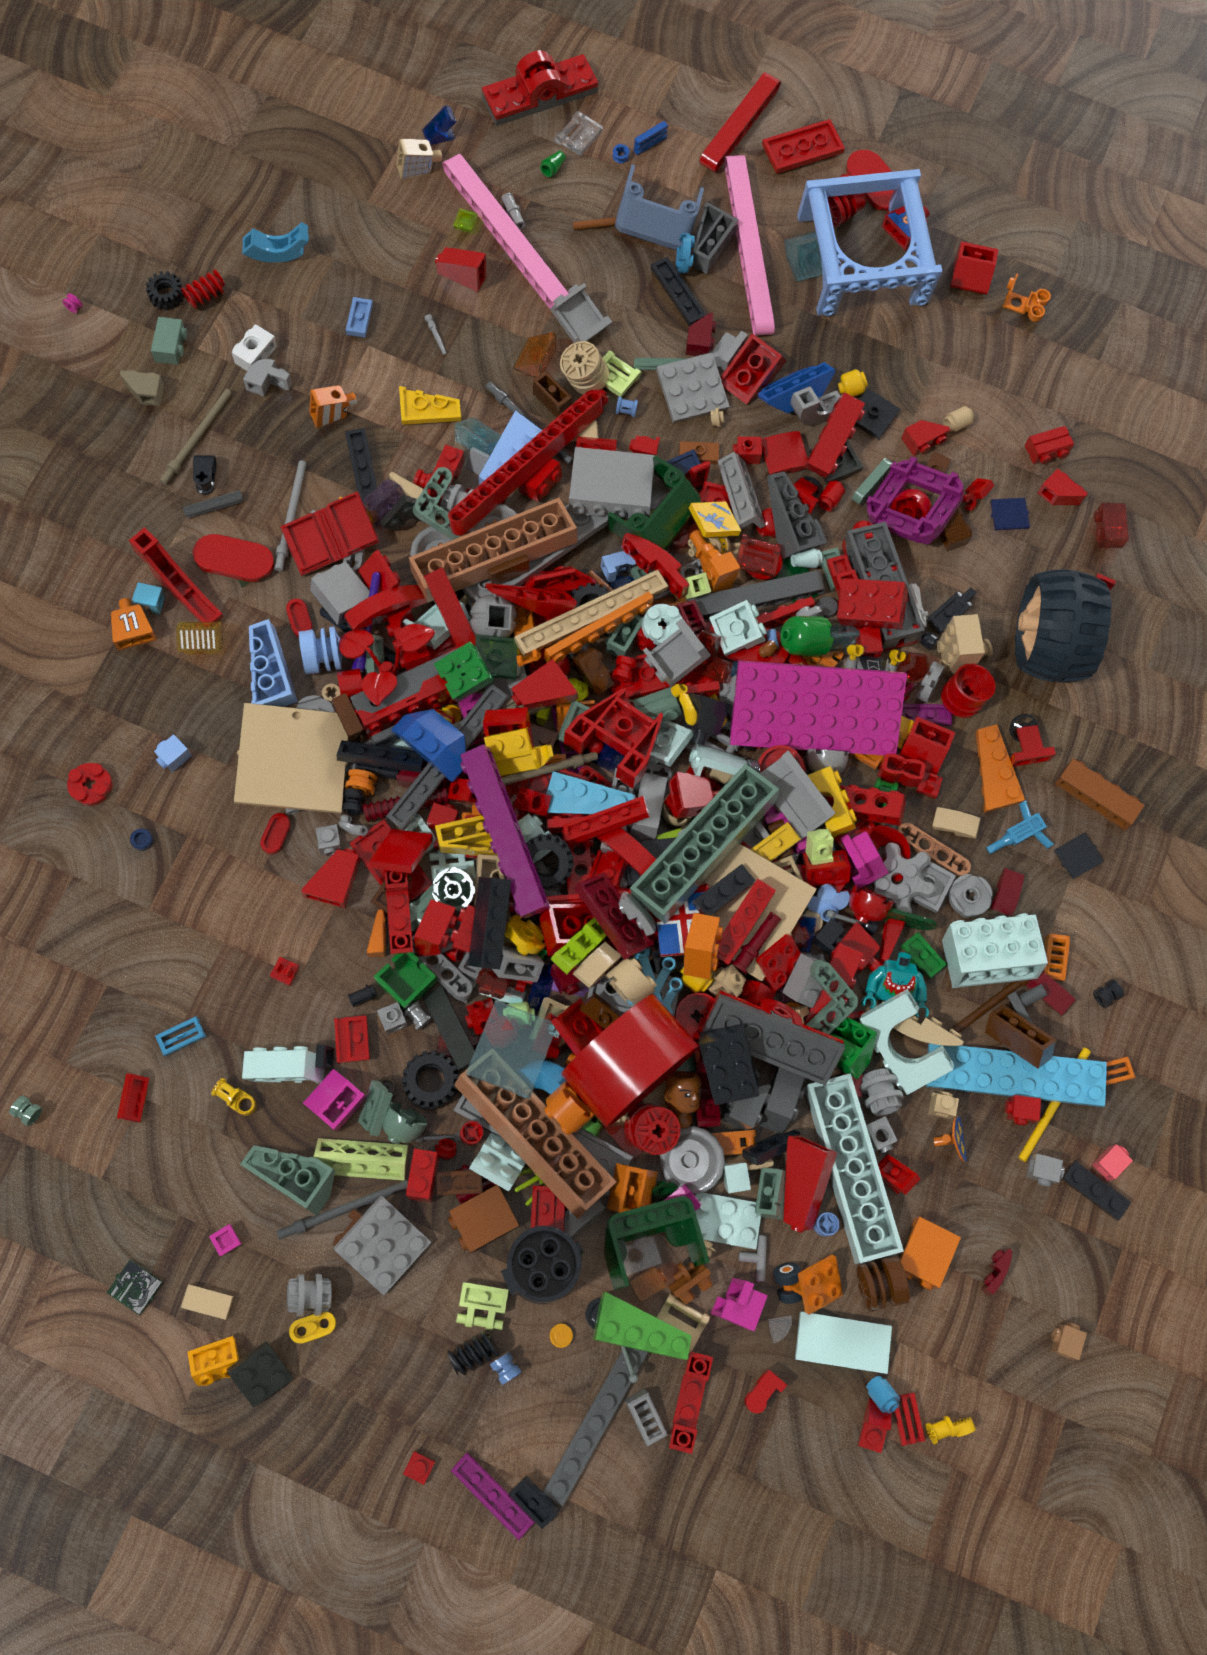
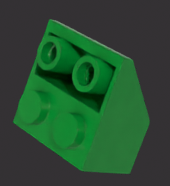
M846 1017L829 1034L843 1040L845 1046L835 1068L846 1074L851 1073V1076L858 1080L871 1061L877 1033Z

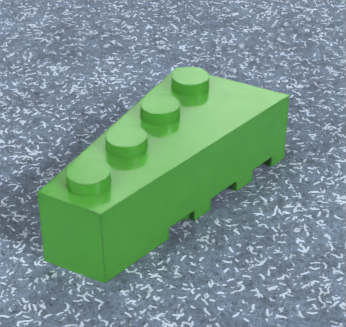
M602 1292L592 1340L680 1360L688 1359L691 1335L607 1292Z

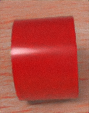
M360 668L337 672L340 694L346 693L351 702V696L363 691Z

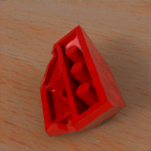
M560 566L551 571H541L531 575L524 587L564 590L571 596L574 589L578 591V586L583 585V587H586V583H591V586H595L596 580L571 566Z

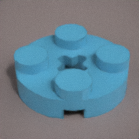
M681 233L679 241H682V245L677 247L676 269H678V273L685 274L688 273L689 267H692L693 255H690L691 248L694 246L695 237L687 233Z

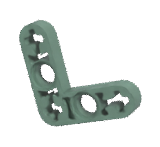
M440 467L434 472L415 502L413 513L423 522L449 539L454 540L461 536L454 535L450 527L449 529L446 528L449 524L448 512L436 505L452 480L451 471L445 467ZM444 475L445 478L440 485L437 484L440 476ZM428 489H434V490H436L438 496H437V497H431V496H429L427 490H428ZM426 501V502H428V505L426 506L425 510L422 512V511L420 510V507H421V506L423 505V503ZM435 516H442L445 519V524L437 523Z
M816 960L810 967V974L830 997L831 1001L806 1025L830 1034L855 1010L858 998L829 963L824 960ZM820 967H823L822 970L826 975H828V977L825 978V976L819 974ZM837 980L838 988L831 992L830 984ZM843 994L848 998L849 1003L845 1005L846 1002L840 995ZM834 1011V1020L827 1022V1014Z

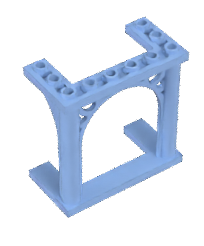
M920 169L806 181L797 217L798 222L814 220L820 249L823 289L816 308L817 316L836 314L842 295L845 292L856 293L863 290L875 291L881 288L894 289L899 286H914L909 296L910 305L922 306L929 303L942 274V267L935 263L918 187L921 177ZM894 190L889 202V211L891 212L905 206L911 235L908 251L899 261L885 267L874 268L855 263L841 251L837 244L827 197ZM905 261H912L917 267L908 268L905 265ZM852 267L855 273L844 275V270Z

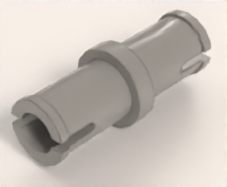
M506 193L502 196L506 213L518 229L522 230L525 227V222L521 216V209L516 204L513 194Z

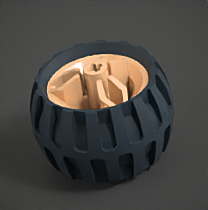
M1067 569L1049 570L1031 576L1024 590L1016 623L1015 657L1017 667L1028 675L1049 682L1068 683L1091 678L1097 672L1103 660L1109 638L1112 601L1107 584L1090 574Z

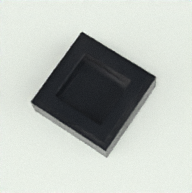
M317 1045L315 1067L322 1070H332L334 1048L327 1045Z

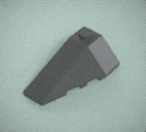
M781 472L767 476L776 540L783 559L827 544L820 523L817 519L813 520L807 511L809 510L807 504L803 505L798 498V491L786 473Z

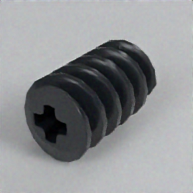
M483 1331L480 1332L481 1340L473 1336V1345L464 1341V1350L457 1345L455 1347V1355L450 1350L447 1351L449 1360L457 1375L459 1371L464 1376L467 1375V1366L472 1371L476 1370L475 1362L483 1366V1357L490 1362L492 1360V1352L497 1357L500 1356V1352L490 1332L489 1335H486Z

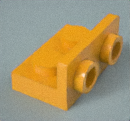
M234 1336L187 1351L191 1377L197 1386H208L216 1380L231 1378L227 1373V1368L239 1361Z

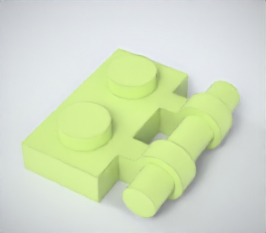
M463 1282L459 1306L468 1307L467 1315L458 1313L456 1323L465 1324V1327L471 1328L472 1325L485 1327L489 1331H493V1329L502 1330L503 1321L496 1320L495 1313L505 1314L509 1290ZM475 1309L489 1311L488 1317L474 1316Z

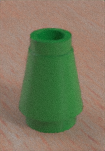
M557 151L543 159L540 165L543 175L546 177L555 176L566 160L565 154L562 151Z

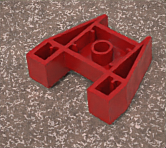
M622 688L578 715L565 730L564 744L582 754L592 740L597 737L625 756L617 766L616 778L634 789L646 773L661 728L663 713H660L655 720L651 719L624 701L626 689Z

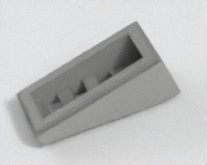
M645 1389L625 1399L626 1405L647 1447L668 1435L651 1397ZM643 1401H646L645 1403H643V1404H641V1405H639V1406H637V1407H634V1406H636L637 1404H639V1403H641V1402H643ZM648 1408L650 1409V1411L640 1417L638 1416V1414L643 1412L644 1410ZM654 1418V1421L645 1426L642 1425L647 1420ZM658 1426L659 1430L647 1436V1431Z

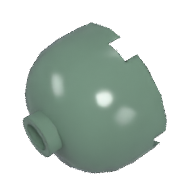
M457 867L445 869L436 876L433 882V897L435 901L456 907V911L462 908L465 909L475 899L477 892L476 880L465 869Z
M390 1102L382 1125L384 1132L388 1135V1140L392 1143L400 1144V1142H414L420 1138L428 1124L426 1123V1118L410 1107L408 1110L401 1109L402 1104Z

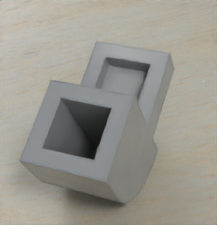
M272 359L256 361L249 367L243 378L246 390L261 396H265L271 384L289 390L292 386L290 374L284 369H277L275 360Z

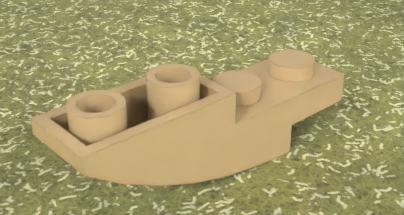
M913 1015L893 1027V1029L906 1036L930 1044L961 1046L964 1043L960 1039L962 1037L961 1034L953 1029H950L949 1032L941 1027L943 1023L934 1017H931L930 1020L925 1018L920 1025L917 1023L919 1018Z

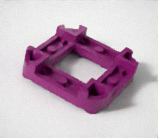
M910 457V460L898 463L893 462L890 465V473L873 497H868L867 511L869 521L872 524L886 522L889 532L914 542L930 544L941 534L961 504L964 497L963 484L957 473L952 471L948 475L919 464L915 457ZM908 483L940 495L925 518L921 517L918 520L890 509L895 497L904 490Z

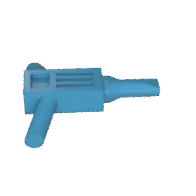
M1025 800L1019 804L1024 821L1007 829L1006 834L1000 840L987 846L986 849L989 854H992L1004 846L1012 844L1016 846L1032 836L1037 838L1047 849L1054 844L1041 832L1047 827L1039 813L1031 816L1027 801Z

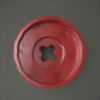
M842 174L840 177H848L850 175ZM864 193L827 197L833 227H839L865 207L866 199Z
M974 663L960 666L942 688L941 699L943 705L950 713L960 718H970L976 715L995 693L996 685L993 676L983 666Z
M706 993L686 995L676 1004L674 1017L693 1039H699L701 1027L715 1000ZM695 1010L702 1015V1018H699L697 1023L695 1019H691V1014H694Z
M642 1103L628 1113L624 1122V1132L627 1140L634 1147L652 1155H662L671 1151L677 1144L680 1137V1124L678 1118L671 1110L652 1103ZM656 1126H658L659 1128L655 1131V1134L652 1133V1130H655Z

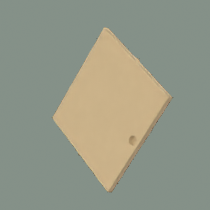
M244 703L240 747L237 751L239 757L234 803L341 814L345 766L348 763L337 761L336 754L341 740L347 741L348 736L337 713Z
M738 843L701 885L707 883L711 888L742 864L755 880L758 878L776 890L774 896L742 944V946L747 945L769 913H775L782 920L758 952V956H760L785 934L792 936L791 932L815 893L816 888ZM754 883L711 915L720 917V927H723V931ZM740 947V949L738 950V952L736 953V955L734 956L733 961H735V959L738 957V955H739L740 952L742 951V950H741V947ZM754 959L747 969L748 974L762 981L765 976Z

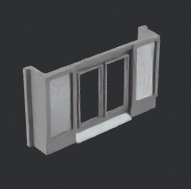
M789 750L779 760L760 773V775L779 788V799L776 805L801 839L807 836V832L814 831L836 814ZM758 821L755 827L765 839L769 836V833Z

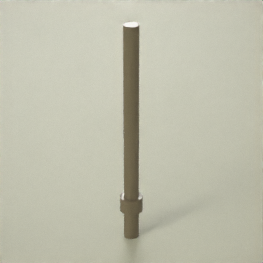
M225 389L176 458L169 462L167 465L168 469L160 478L161 483L167 485L172 476L179 472L185 458L232 395L229 389Z
M595 752L584 755L576 754L571 756L570 759L501 778L505 786L569 767H581L584 763L598 760V754Z

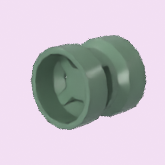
M22 1095L13 1103L9 1114L14 1118L19 1117L21 1122L29 1127L39 1118L43 1109L37 1104L30 1103V1099Z

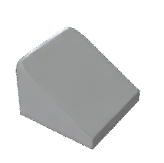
M472 447L466 468L480 475L490 456Z

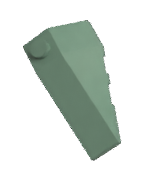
M253 1145L240 1164L316 1216H318L331 1196L335 1170L317 1158H308L294 1153L289 1154Z

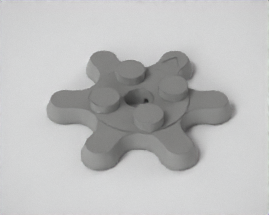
M890 842L884 848L886 854L884 865L889 874L874 881V892L887 897L885 902L892 900L897 910L912 913L910 902L914 896L921 895L931 898L936 894V886L931 882L924 881L921 877L922 870L930 864L931 858L928 853L919 852L915 857L905 859L901 856L899 845L895 842ZM901 874L903 876L902 883L898 885L893 884L892 877Z

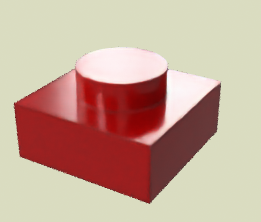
M414 1451L403 1475L424 1485L435 1461Z

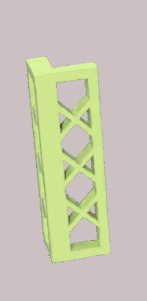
M318 1138L314 1158L319 1159L334 1169V1175L405 1180L408 1145ZM322 1147L333 1148L330 1152L321 1151ZM354 1149L356 1152L346 1153L345 1150ZM373 1150L379 1153L376 1155H369L367 1152ZM393 1152H400L402 1153V1156L393 1157L390 1154Z

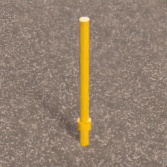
M1083 1048L1077 1059L1087 1060L1091 1051ZM1051 1101L1018 1156L1021 1161H1027L1061 1102Z

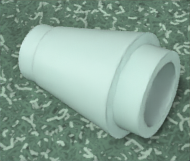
M812 548L791 556V564L793 567L817 568L822 564V553L820 550Z

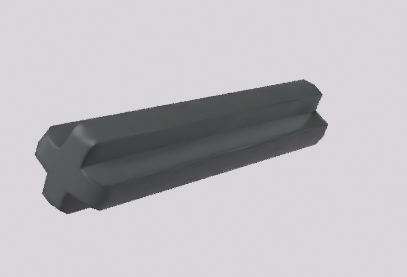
M235 491L184 506L183 511L186 518H191L243 502V497L240 491Z

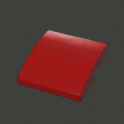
M800 431L781 433L761 439L769 475L790 471L792 474L806 469L804 466L808 457Z

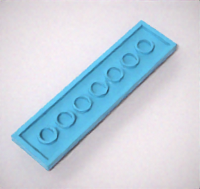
M928 1043V1053L942 1045ZM943 1045L954 1063V1069L926 1084V1087L1009 1097L1020 1095L1041 1098L1044 1101L1104 1107L1107 1062L1052 1056L1048 1062L1037 1069L1012 1051Z

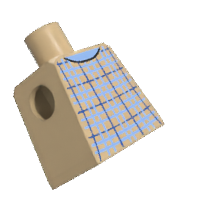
M399 140L396 165L401 180L429 174L432 163L442 161L441 150H432L428 140Z

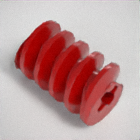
M216 269L212 271L213 275L208 272L206 279L201 276L199 277V282L197 280L192 281L193 287L190 284H186V290L181 287L184 297L195 309H197L196 302L204 305L203 298L210 302V294L215 298L218 297L216 291L224 294L223 287H225V283Z

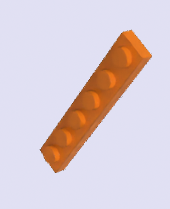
M648 591L545 649L544 660L548 663L553 659L555 663H558L565 658V655L571 652H578L588 642L593 643L597 641L602 634L613 632L622 623H629L633 620L634 616L639 613L644 614L651 608L654 597Z

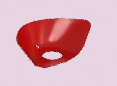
M884 825L873 827L870 839L877 851L880 846H886L890 842H895L900 847L901 856L905 859H910V846L902 833ZM901 874L892 877L895 881H900L903 878Z

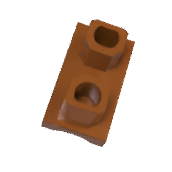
M679 1262L676 1264L679 1271L673 1275L676 1281L670 1284L668 1288L677 1298L679 1297L685 1304H688L695 1297L690 1290L697 1284L701 1291H706L712 1286L709 1277L711 1273L704 1265L695 1267L691 1262L684 1267Z

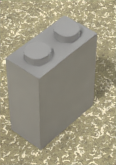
M346 562L334 565L331 569L318 573L311 578L310 591L338 626L347 622L344 617L346 612L369 597V590Z

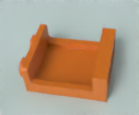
M916 1217L911 1225L913 1229L904 1252L900 1257V1261L908 1280H911L913 1277L920 1281V1286L928 1290L940 1288L961 1237L921 1217Z

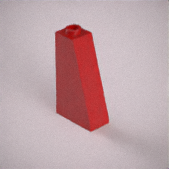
M799 1135L789 1136L787 1140L783 1222L791 1225L790 1228L792 1230L803 1233L814 1228L838 1152Z

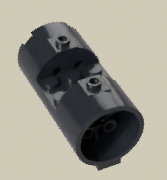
M550 1226L533 1227L523 1232L513 1242L508 1254L507 1268L502 1270L501 1273L512 1297L519 1295L533 1304H551L562 1299L575 1286L581 1270V1255L584 1252L578 1240L574 1242L572 1237L558 1228ZM551 1248L553 1253L548 1254L545 1252V1249ZM525 1258L529 1263L528 1265L523 1262ZM555 1270H562L563 1275L557 1276ZM535 1280L537 1281L539 1287L534 1286L533 1282Z

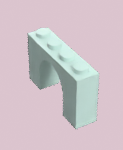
M908 989L863 1013L860 1018V1024L876 1031L877 1037L874 1050L882 1054L884 1066L889 1072L892 1071L897 1076L899 1083H896L900 1090H904L906 1095L954 1069V1063L943 1045L919 1058L903 1057L893 1049L889 1037L891 1029L898 1023L918 1013L919 1010Z

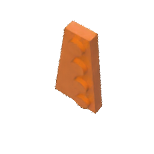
M997 724L978 729L976 731L978 757L980 758V776H982L984 813L1022 803L1025 801Z

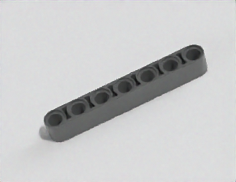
M811 571L700 595L688 599L687 602L695 600L704 620L710 619L709 617L745 600H748L751 606L755 604L756 608L790 602L793 598L796 600L807 598L815 593L820 595L826 590L821 572Z

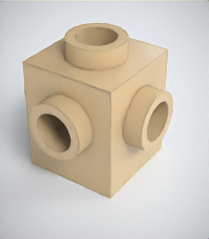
M733 965L725 968L720 967L714 972V980L709 985L708 990L715 997L719 990L738 997L743 991L742 987L746 979Z

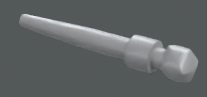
M428 314L425 316L428 327L432 331L443 355H446L447 353L436 329L437 326L433 321L432 315Z

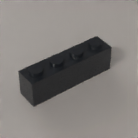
M479 877L468 966L500 970L511 880Z

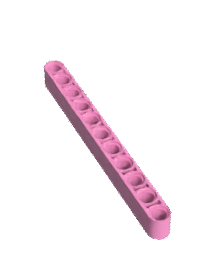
M457 154L444 161L442 166L448 178L545 304L551 309L554 305L553 301L560 295L565 297L569 294L463 156Z
M745 155L726 156L725 173L733 217L739 219L736 237L752 331L755 336L772 335L775 330Z

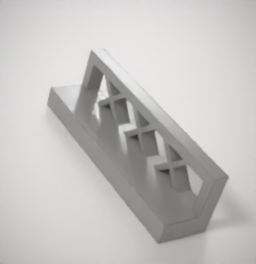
M734 451L718 460V464L735 520L741 529L751 523L756 524L761 529L765 526L746 462Z

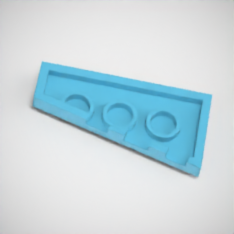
M553 771L547 790V795L552 796L547 813L594 814L633 800L635 795Z

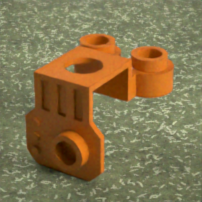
M1016 273L1014 278H1010L1006 287L1009 291L1003 307L1024 314L1026 311L1032 322L1040 321L1045 314L1043 306L1048 304L1051 294L1046 289H1039L1037 292L1031 291L1027 298L1012 292L1018 277V273ZM1017 298L1021 301L1022 305L1015 307L1011 304V300Z

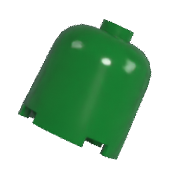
M822 616L791 617L785 621L781 628V644L786 652L792 655L818 658L821 655H826L832 647L833 636H830L832 625L828 619Z

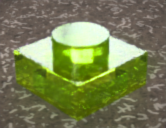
M459 208L454 221V229L472 233L478 219V213Z

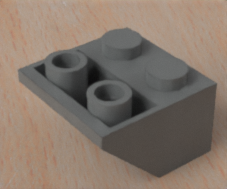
M766 1084L759 1087L758 1097L726 1103L720 1117L721 1121L742 1131L758 1126L762 1118L760 1113L762 1106L767 1105L771 1095L769 1093L771 1086Z

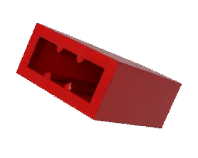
M445 247L442 253H439L436 257L435 264L438 274L476 292L479 291L487 278L485 253Z
M553 659L511 688L513 693L511 698L517 707H528V710L575 701L579 698L578 692Z
M337 849L302 888L301 893L303 897L346 908L361 861L357 852L351 849H344V851Z

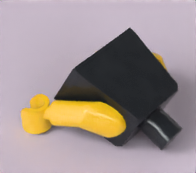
M676 684L671 687V693L674 697H679L685 716L684 726L695 730L693 743L704 745L707 734L719 735L721 728L727 722L726 716L731 704L721 702L720 697L717 698L716 694L710 697L692 693L686 694L688 687L685 684Z

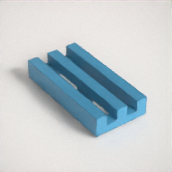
M197 1016L155 1036L163 1056L166 1057L206 1038ZM193 1024H195V1026H196V1027H194V1028H192V1029H190V1030H188V1031H186V1032H184V1033H182V1034H180V1035H178V1036H175V1037H173V1038H171V1039H169V1040H167V1041H165V1042L162 1041V1039H164V1038H166V1037H168V1036H170V1035H172V1034H174V1033H176V1032H178V1031H181V1030H183V1029H185V1028H187V1027H189V1026H191V1025H193ZM196 1032L199 1033V1034H197V1035H195V1036H193V1037H191V1038H189V1039H187V1040H185V1041H183V1042H181V1043H178V1044H176V1045H174V1046H172V1047H170V1048H168V1049L165 1048V1047H167V1046H169V1045H171V1044H173V1043H175V1042H177V1041H180V1040H182V1039H184V1038H186V1037H188V1036H190V1035H192V1034H194V1033H196Z

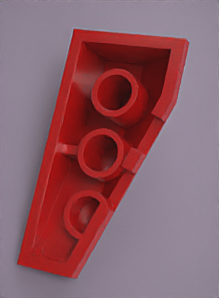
M492 583L485 584V587L491 593L546 617L547 620H551L574 609L577 601L564 590Z

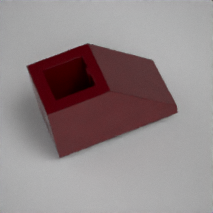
M708 313L688 328L685 355L700 356L708 354L710 350L714 349L715 338H711V333H715L716 321H713V313Z

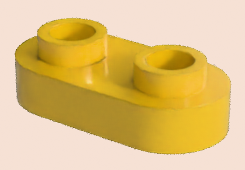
M326 1311L321 1312V1316H314L313 1314L298 1319L290 1326V1338L296 1343H306L329 1335L336 1327V1319L332 1313ZM323 1319H327L329 1322L327 1328L321 1327ZM302 1326L306 1328L304 1336L298 1334V1329Z

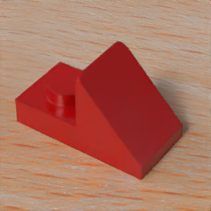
M889 1154L878 1163L882 1180L896 1194L902 1192L906 1195L921 1180L917 1173Z
M872 1399L868 1400L857 1446L882 1453L887 1430L891 1431L892 1413L881 1412Z

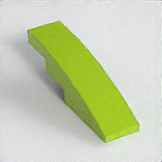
M593 918L565 946L558 950L551 960L568 974L602 944L608 936H606L597 920Z

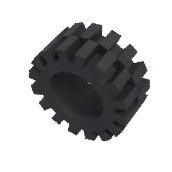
M160 271L158 276L154 273V278L149 277V282L146 283V291L154 307L157 305V308L160 310L162 307L164 310H168L167 307H170L172 310L174 309L173 305L178 307L180 305L179 301L182 302L184 297L181 291L182 284L180 279L174 273L170 275L169 271H166V274ZM161 288H172V291L168 294H158Z

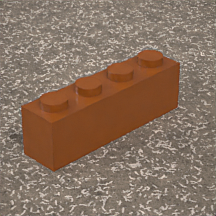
M1074 758L1066 765L1054 783L1123 830L1128 829L1133 824L1144 807V804L1138 798L1128 795L1122 791L1120 786L1110 783L1104 779L1103 775L1093 772L1082 761L1075 760Z

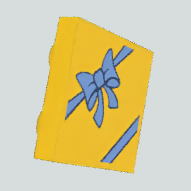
M726 502L690 504L689 510L703 537L739 536L741 529Z

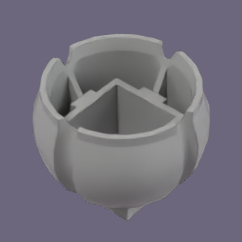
M493 594L483 596L474 603L470 611V615H472V619H470L471 628L484 641L489 642L492 639L494 642L505 640L513 633L517 622L514 621V618L517 617L515 607L510 601L502 597H494ZM489 607L504 609L503 628L488 626Z

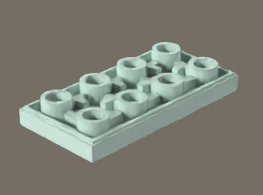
M800 1312L795 1359L888 1374L892 1326L813 1313L808 1315L805 1312Z

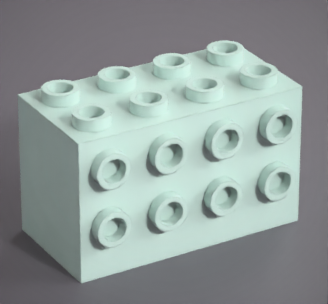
M1023 913L1009 918L1007 916H998L990 920L978 918L972 922L954 921L949 925L942 939L952 988L1037 979L1048 964L1036 915Z

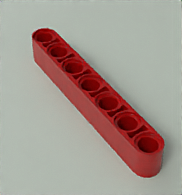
M766 72L761 75L706 147L700 157L699 164L715 173L721 168L725 162V157L730 156L774 98L780 88L781 80Z

